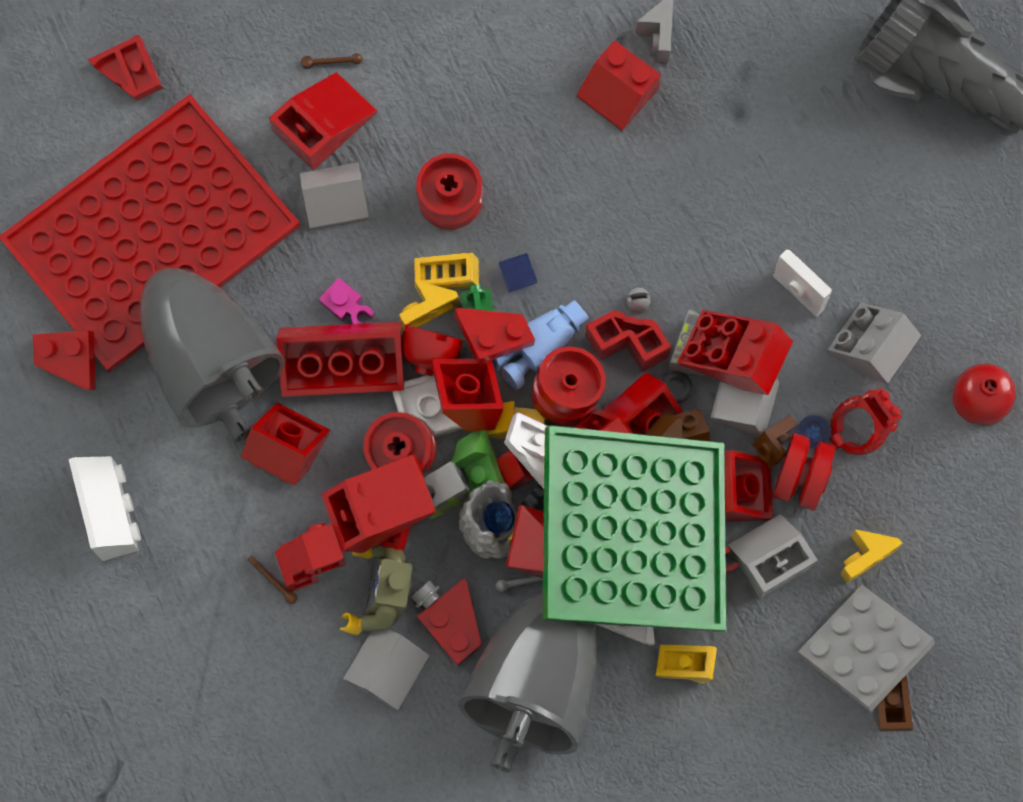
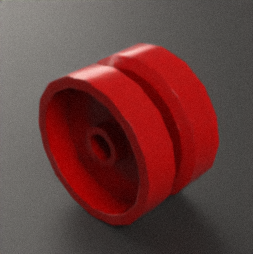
M450 153L432 157L422 166L417 175L416 192L421 213L430 224L441 229L455 230L467 226L477 218L483 202V184L479 169L470 159L459 154Z
M567 346L555 349L545 357L533 380L531 398L534 407L543 418L554 424L565 426L578 424L594 410L605 390L606 375L602 364L593 354L582 348Z
M391 412L380 416L370 425L364 436L363 451L366 461L372 469L410 455H415L422 475H424L431 469L437 457L438 443L434 431L426 421L409 413ZM400 442H404L406 448L401 449L399 452L397 446Z
M794 432L787 448V455L784 457L772 498L788 502L793 498L798 485L801 486L798 497L799 506L815 511L831 475L836 446L820 441L816 444L811 458H808L809 437Z

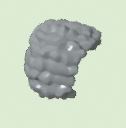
M488 480L485 484L469 493V498L464 501L463 508L459 512V529L464 533V541L473 552L485 559L491 557L501 559L508 556L511 544L508 539L514 531L517 517L514 509L515 506L512 504V492L509 486L498 481L492 482ZM502 503L504 505L507 504L513 512V523L508 530L504 531L499 530L495 526L492 518L495 507Z

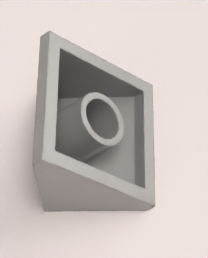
M359 162L300 173L310 230L369 219Z
M776 378L769 395L745 391L720 381L710 419L758 439L767 430L779 387L778 379Z
M388 629L372 630L343 680L398 711L430 655L401 634Z

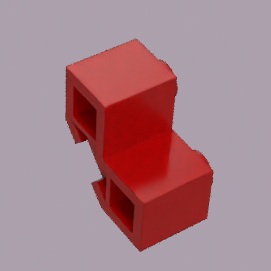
M612 310L586 325L585 336L600 361L625 347H628L642 372L669 358L671 346L656 321L645 318L642 320Z
M325 523L312 525L307 528L306 533L282 544L280 549L275 551L289 592L318 583V575L346 565L332 524L326 526Z

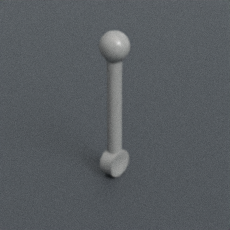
M531 576L507 582L499 580L496 582V589L504 592L509 587L543 581V578Z

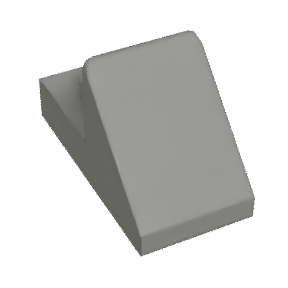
M662 0L636 23V34L653 35L652 51L658 52L657 62L669 63L673 0Z

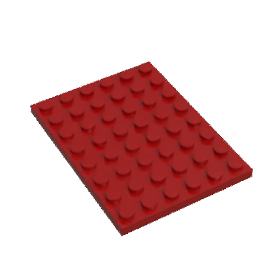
M189 94L2 233L0 240L74 331H94V355L107 372L110 373L145 346L141 330L140 302L144 285L152 274L161 269L180 268L196 273L221 288L301 227V225L192 95Z

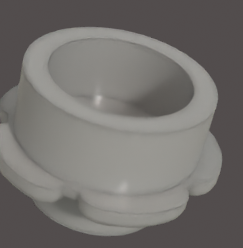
M429 580L411 597L417 603L415 607L418 608L423 605L427 609L440 597L436 593L440 587H435Z

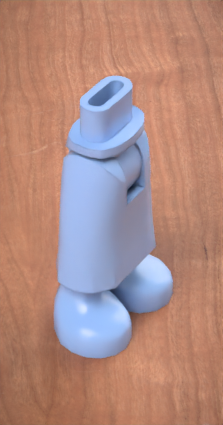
M573 300L565 307L560 305L558 309L556 308L527 323L535 338L534 346L493 359L494 368L497 371L501 370L503 379L510 387L516 391L525 384V373L530 369L537 373L545 357L555 349L564 347L573 335L580 331V325L589 319L588 315ZM518 354L522 355V358L517 362L509 363Z

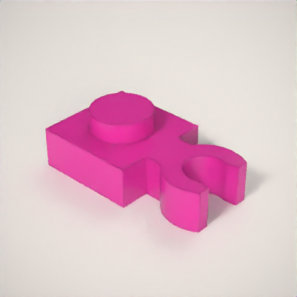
M340 278L319 298V303L341 321L349 316L351 317L352 324H362L357 320L362 314L367 315L371 319L374 318V313L370 307L358 305L362 300L361 295Z

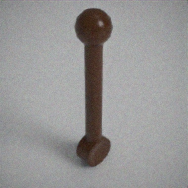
M359 53L348 57L319 59L304 56L301 59V63L305 69H309L313 65L352 62L358 65L362 62L363 58Z
M252 555L247 559L252 566L285 596L286 603H296L297 595L295 593L287 591Z

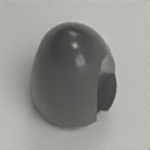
M180 268L158 270L150 276L144 285L140 302V320L145 348L159 386L183 427L196 428L217 421H223L233 436L234 441L239 442L241 441L240 436L245 439L250 432V428L240 415L239 410L242 409L245 403L263 394L277 380L284 369L285 359L253 317L220 287L188 270Z
M543 590L522 603L499 628L479 658L458 702L459 709L466 718L501 740L491 766L498 770L502 759L505 758L501 771L506 773L511 771L517 750L521 747L527 749L535 748L548 754L557 755L575 752L578 748L591 704L597 664L595 624L543 620Z

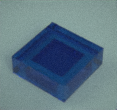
M527 253L499 262V268L508 292L537 283V278Z

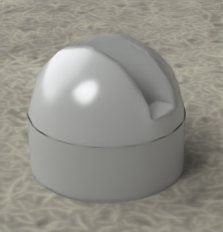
M637 287L628 293L626 304L630 311L640 314L649 309L651 296L647 290ZM638 296H645V297H646V298L635 299V300H632V299H631V297H638Z

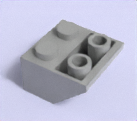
M860 303L827 350L865 377L889 383L921 337V334L904 313Z
M781 514L727 545L759 599L811 570L818 561L801 533Z

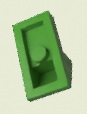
M486 430L474 431L457 442L452 462L457 467L465 469L472 492L488 480L505 484Z

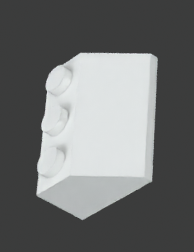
M111 456L74 457L69 459L90 547L102 561L139 551L136 541L141 540V535L137 523L131 522L129 512L134 511L129 493L124 494L122 483L126 482V476L122 464L117 465Z

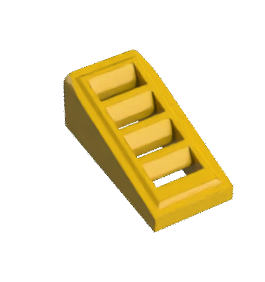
M473 253L414 258L416 281L442 288H469L472 285H479V261ZM442 265L443 278L438 279V266ZM451 265H455V277H451ZM463 265H466V276H463ZM426 266H431L430 280H426Z

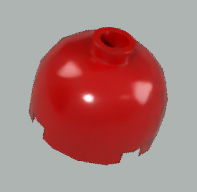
M405 324L402 335V353L409 363L416 366L415 372L433 376L432 359H458L464 340Z
M979 363L967 368L957 378L953 388L952 402L957 413L967 422L991 426L1001 422L1012 410L1016 398L1015 384L1011 376L1003 368L991 363Z

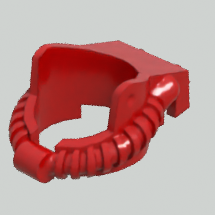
M885 389L868 390L862 396L850 397L839 404L830 420L832 422L830 424L832 437L829 440L836 446V450L842 448V451L848 454L860 456L870 454L884 444L889 433L897 429V423L902 419L901 411L896 405L892 404L889 399L890 395ZM857 407L866 410L874 422L875 432L871 434L866 444H857L852 441L845 442L840 434L844 430L843 423L846 414Z

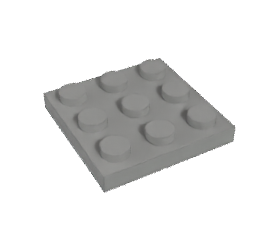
M861 585L798 652L801 658L864 708L872 712L934 646L935 641L933 637L865 586Z

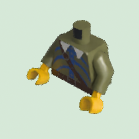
M378 544L364 553L352 552L357 557L367 559L374 557L365 615L360 618L350 613H344L341 617L349 622L346 627H341L340 630L351 635H359L362 629L364 631L390 628L407 606L413 566L412 564L405 563L406 558L403 550L386 548Z

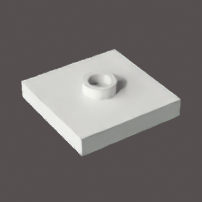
M787 249L779 256L773 277L817 317L825 309L832 289Z

